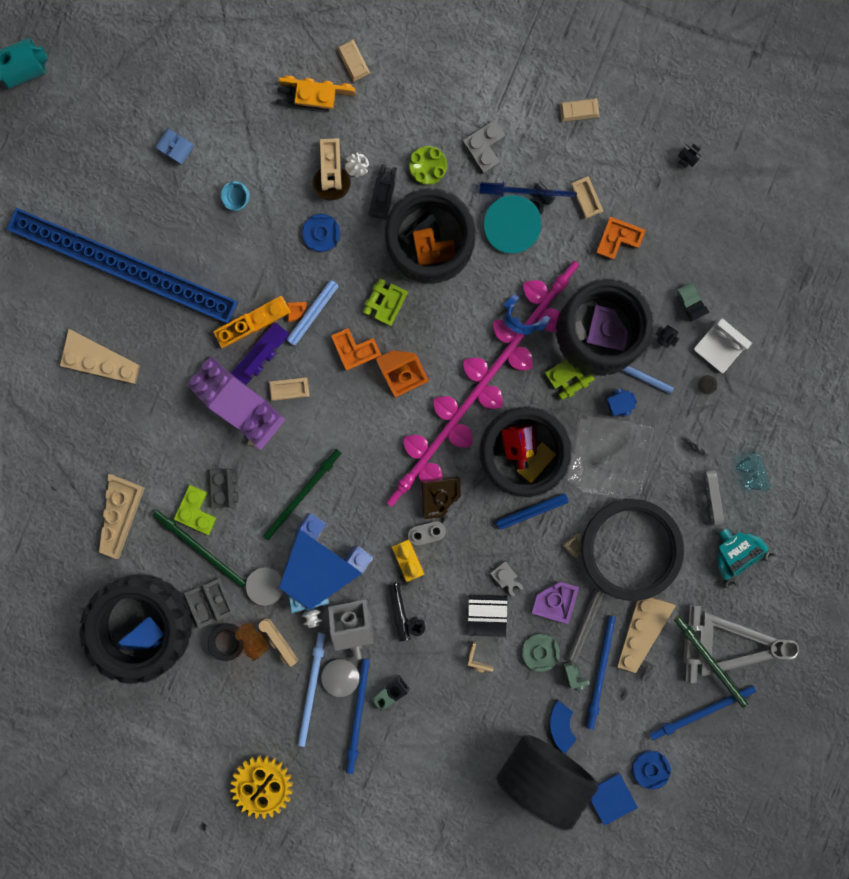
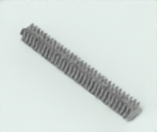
M594 589V596H592L593 598L589 602L590 605L588 604L589 607H587L589 609H586L587 611L584 613L586 616H584L585 618H583L584 620L580 624L581 627L579 626L580 629L578 630L580 631H577L578 633L575 635L577 638H575L576 640L572 644L573 647L571 646L572 649H570L571 651L567 655L569 657L567 659L573 662L577 661L583 647L582 645H584L583 643L592 625L591 623H593V618L601 603L600 601H602V596H604V592L601 589Z

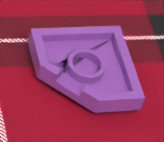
M595 305L586 343L624 352L629 334L628 330L619 319L615 309Z
M561 581L536 594L531 613L569 624L579 587Z

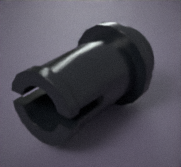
M541 181L532 188V191L543 200V204L549 206L556 199L555 193H551Z

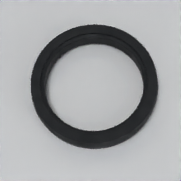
M624 499L613 502L594 515L584 532L582 539L584 567L596 586L612 597L627 601H640L652 598L663 592L673 583L682 567L684 543L680 529L665 510L651 502L640 499ZM623 511H640L651 515L663 525L671 542V559L666 571L656 582L640 589H625L611 583L600 572L594 558V541L598 530L607 519Z

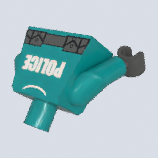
M728 529L723 530L718 535L724 542L719 546L720 552L717 554L718 569L724 579V585L729 590L728 583L733 581L734 585L737 586L734 578L763 558V560L771 562L768 559V555L771 554L776 557V553L769 550V547L758 536L742 532L733 536Z

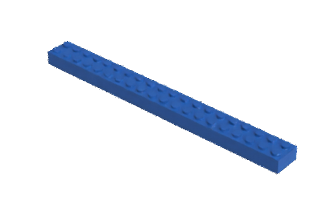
M19 208L15 209L7 230L225 323L231 321L238 305L236 300Z

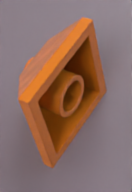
M392 350L376 358L395 398L429 382L416 353Z

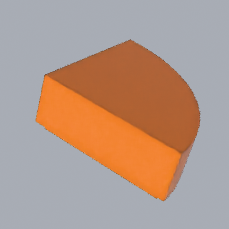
M307 302L287 303L291 311L288 314V322H294L303 316L307 308Z

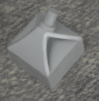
M366 600L328 607L330 632L335 651L351 648L354 659H362V646L373 644L371 619Z

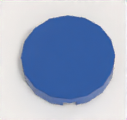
M327 214L311 216L303 225L302 230L303 240L306 245L313 251L321 253L333 249L339 242L341 234L338 223Z
M648 750L636 757L633 762L632 772L640 786L654 790L661 788L667 783L671 775V767L663 754L658 751Z

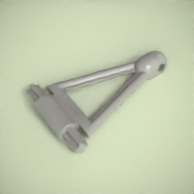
M689 605V621L687 625L692 627L695 631V636L711 656L713 626L770 646V649L718 662L717 664L723 671L773 658L793 659L799 653V646L793 640L776 639L706 612L703 614V625H701V606ZM684 638L683 663H686L685 682L697 683L698 664H701V677L714 674V671L690 640Z

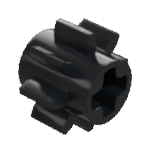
M694 143L691 147L686 144L677 155L681 158L678 163L684 168L688 165L693 168L701 158V155L698 153L700 148Z
M666 325L665 328L661 326L655 334L658 336L656 341L667 349L670 345L675 347L679 341V338L676 337L679 332L669 325Z

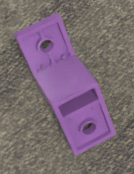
M212 356L204 361L200 370L191 377L187 384L209 409L238 428L260 450H262L286 420L263 397L233 376Z

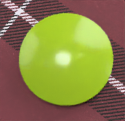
M424 146L417 149L411 155L409 170L417 182L431 185L439 182L444 177L447 170V161L439 148Z

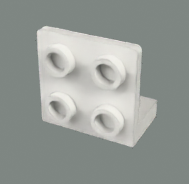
M722 318L717 320L695 346L694 351L720 373H724L743 350L748 349L752 343Z

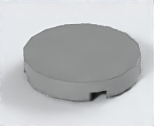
M262 567L256 569L247 579V595L258 605L266 606L275 603L283 594V591L279 589L282 576L272 568Z

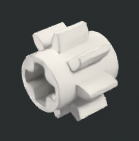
M355 153L346 158L348 163L345 164V169L349 175L358 178L368 172L366 168L369 166V162L363 154Z

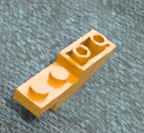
M279 296L213 332L223 349L274 324L277 320L290 314L291 311L283 296Z

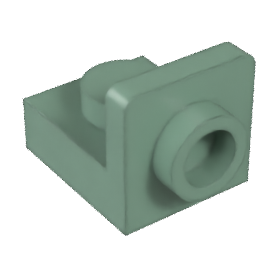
M571 662L563 664L568 685L571 689L578 691L585 689L586 685H589L587 678L576 679L579 678L577 666L573 667Z

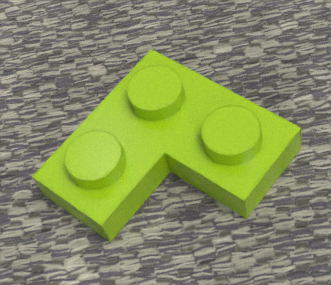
M189 485L174 520L210 535L218 517L200 510L208 492Z

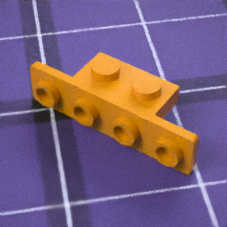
M285 75L284 78L279 77L278 80L280 86L297 88L295 105L333 110L335 94L356 96V89L347 83L333 85L331 81L319 83L314 82L310 78L297 80L295 77Z

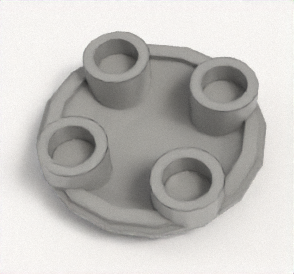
M336 659L329 662L322 672L324 689L333 696L345 697L355 691L358 686L359 673L352 661Z

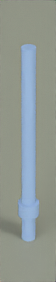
M320 632L317 635L316 646L313 647L312 652L314 657L298 739V746L305 747L320 661L321 657L324 656L325 650L323 648L325 633Z

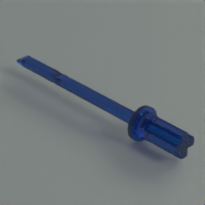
M505 182L480 183V193L501 195V197H504L505 192L562 197L577 196V192L505 187Z

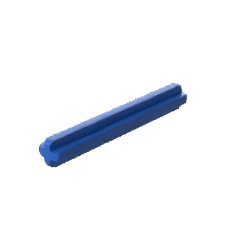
M563 493L500 518L496 521V524L502 530L565 505L569 502L568 497Z

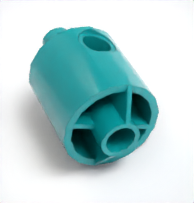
M29 37L0 49V81H3L7 90L47 74L45 63L48 61V56L43 46L36 47Z

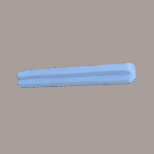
M333 280L328 282L287 338V341L295 346L337 290L338 284Z

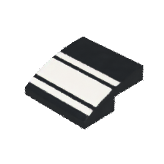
M469 595L468 636L506 637L507 596Z

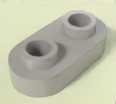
M439 521L429 522L412 527L408 538L414 545H423L441 540L446 534V528ZM439 528L440 533L435 535L433 529ZM416 532L421 533L422 537L420 539H415L414 534Z

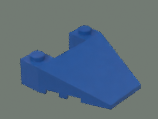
M306 513L295 530V536L289 550L288 560L285 564L279 589L311 610L361 575L373 559V556L360 547L353 546L343 560L316 541L326 523L312 513Z

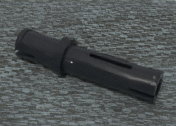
M400 582L389 584L388 588L395 618L394 625L397 628L399 642L410 640L411 637L407 624L409 620L405 614Z

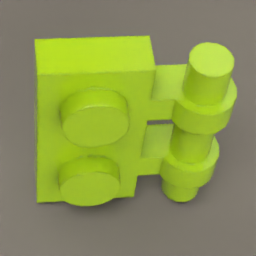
M379 278L377 284H374L372 287L373 292L369 300L366 299L364 305L366 306L363 313L370 315L372 309L377 311L374 318L392 327L409 292L392 283L387 290L383 288L386 281ZM382 294L385 297L381 305H378L376 301L379 295Z
M568 359L545 373L554 389L559 386L563 387L564 391L559 393L562 400L567 397L571 398L575 395V392L581 388L585 389L589 386V383L595 380L592 374L584 377L582 372L579 371L580 369L574 368L568 362ZM576 376L579 381L569 386L567 381Z

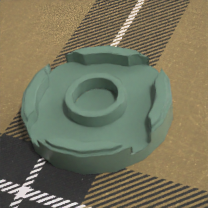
M537 633L525 640L522 646V657L524 663L530 669L536 672H545L551 670L558 662L560 649L557 642L551 636Z

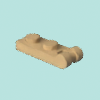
M339 138L320 139L322 190H328V188L340 190L342 189ZM335 176V180H328V177Z
M263 619L259 623V629L268 634L272 647L280 651L281 654L279 656L283 663L289 664L290 667L296 664L299 659L270 619Z

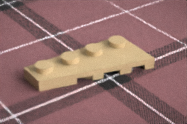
M71 329L68 330L60 366L136 384L140 365Z
M108 474L107 481H109L108 490H106L107 502L103 515L105 519L101 532L99 553L119 559L145 487Z
M653 597L636 601L618 659V668L634 673L637 672L676 607L675 604Z

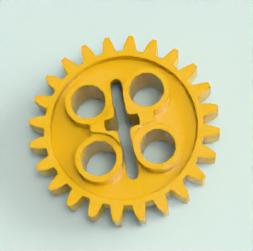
M259 755L257 761L251 757L250 764L245 760L243 762L244 767L238 766L237 770L239 773L235 772L233 777L236 779L231 781V784L235 787L231 788L230 791L236 793L232 799L239 800L236 807L243 806L241 812L248 810V816L255 813L256 819L259 814H262L263 819H265L267 813L273 817L274 811L279 814L281 812L280 807L286 808L287 804L285 801L290 802L291 798L288 795L293 793V790L289 788L293 786V782L288 781L292 775L285 774L288 768H281L283 762L275 764L276 758L269 761V756L267 755L265 760H262L261 755ZM263 770L265 777H259L256 771ZM270 774H273V777L267 782L265 788H263L258 793L254 800H251V797L257 792L259 786H261L265 782V780ZM271 783H279L280 788L273 789L271 787ZM244 785H251L253 791L247 792L244 789ZM259 797H265L268 803H260Z

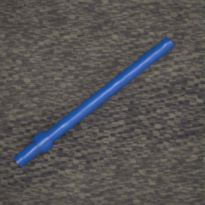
M612 615L608 616L592 702L587 712L589 717L586 728L594 730L596 716L599 715L600 711L599 701L616 616Z
M365 658L362 659L350 747L347 749L346 755L348 758L346 773L348 774L354 773L355 759H358L359 751L357 750L370 663V659Z
M752 685L740 691V693L745 698L756 693V689ZM731 695L671 724L666 723L662 725L663 728L649 735L652 741L664 735L669 736L675 730L737 701Z

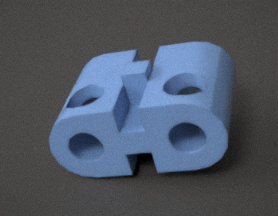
M168 128L155 146L157 150L181 165L184 164L195 147L191 142Z

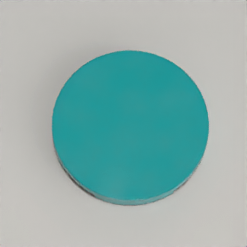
M508 195L496 200L487 210L484 219V230L487 239L496 249L505 253H520L529 249L538 240L542 227V219L538 208L529 199L518 195Z

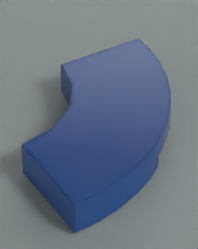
M557 700L551 711L550 729L556 745L566 754L577 740L570 729V718L573 711Z

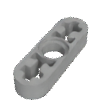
M715 470L705 471L704 478L712 525H724L717 473Z

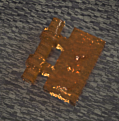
M245 623L236 630V639L244 641V652L252 661L260 658L270 648L261 633L255 631L252 623Z

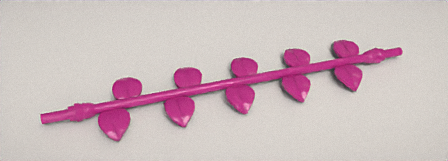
M573 261L563 275L560 274L559 277H556L549 293L547 286L542 281L532 280L524 282L523 291L526 298L533 304H539L524 325H532L537 320L539 322L543 317L548 316L550 322L545 330L557 332L556 324L557 318L560 316L559 311L547 307L555 296L568 286L569 278L579 267V263ZM503 319L495 320L493 329L497 338L502 342L509 343V345L488 370L486 362L481 358H468L463 362L466 375L471 380L480 382L461 407L458 409V404L452 397L434 398L433 405L437 415L444 420L450 421L428 448V443L423 436L409 435L404 437L406 452L411 457L420 459L412 470L398 481L399 483L396 486L398 488L386 502L391 507L394 506L403 493L410 490L417 475H419L421 481L443 478L441 468L435 463L427 462L447 436L450 442L457 447L466 448L473 444L470 428L457 423L477 397L479 402L486 408L498 409L503 406L501 391L495 386L486 385L507 358L509 364L515 369L529 370L533 367L530 351L524 347H517L525 335L511 330L505 325Z

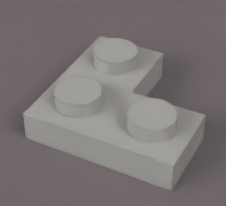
M496 120L463 140L464 145L483 174L500 164V161L490 147L505 138L506 135Z

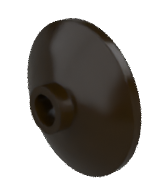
M341 168L342 189L336 190V188L322 190L321 169L316 172L312 180L314 192L320 198L329 201L344 197L351 186L350 176L343 168ZM335 176L328 177V180H335Z

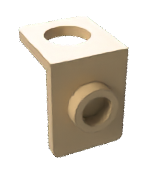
M473 641L467 662L468 666L474 667L473 670L484 672L485 670L493 672V666L472 661L476 642Z

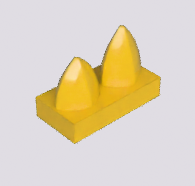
M409 539L392 546L407 582L424 575Z

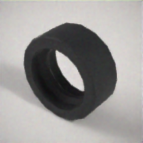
M226 623L219 625L211 632L207 644L213 657L221 661H230L241 654L245 648L246 640L243 631L238 626ZM223 631H230L237 637V648L231 653H222L216 647V637Z

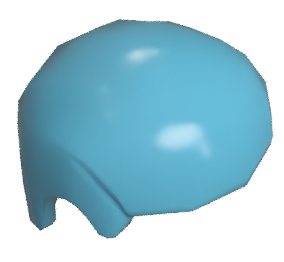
M231 181L221 190V200L226 208L239 211L249 203L250 193L243 183Z

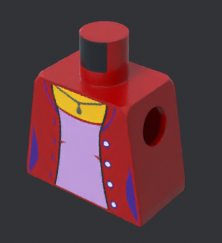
M517 424L502 429L506 458L516 460L517 469H528V458L537 454V424Z

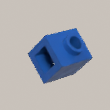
M623 388L612 392L613 396L605 399L611 416L620 414L621 417L632 414L631 410L636 408L637 400L634 393H630L629 390L624 391Z

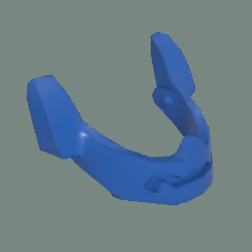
M513 295L504 304L507 311L503 316V321L514 332L529 335L536 330L544 331L550 322L548 316L543 317L539 322L532 325L521 324L518 317L513 318L511 316V312L514 310L513 306L519 299V296Z

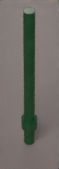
M337 448L327 460H323L318 471L263 534L266 540L273 536L322 476L333 468V463L342 454Z
M159 510L154 512L152 516L159 520L165 529L171 530L238 586L243 587L246 581L179 528L173 519H168Z
M680 615L676 616L674 621L682 630V635L690 640L739 705L745 708L748 702L695 636V631L685 623Z

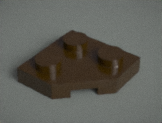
M454 476L422 481V511L424 519L444 517L448 512L447 509L453 502H457L461 497L460 477Z

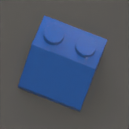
M148 617L123 638L116 647L120 650L147 651L149 648L154 650L163 642L161 638L165 634Z

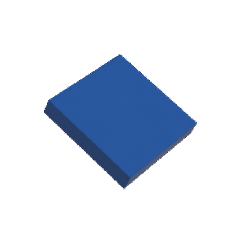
M620 773L598 783V790L591 800L604 826L638 808Z

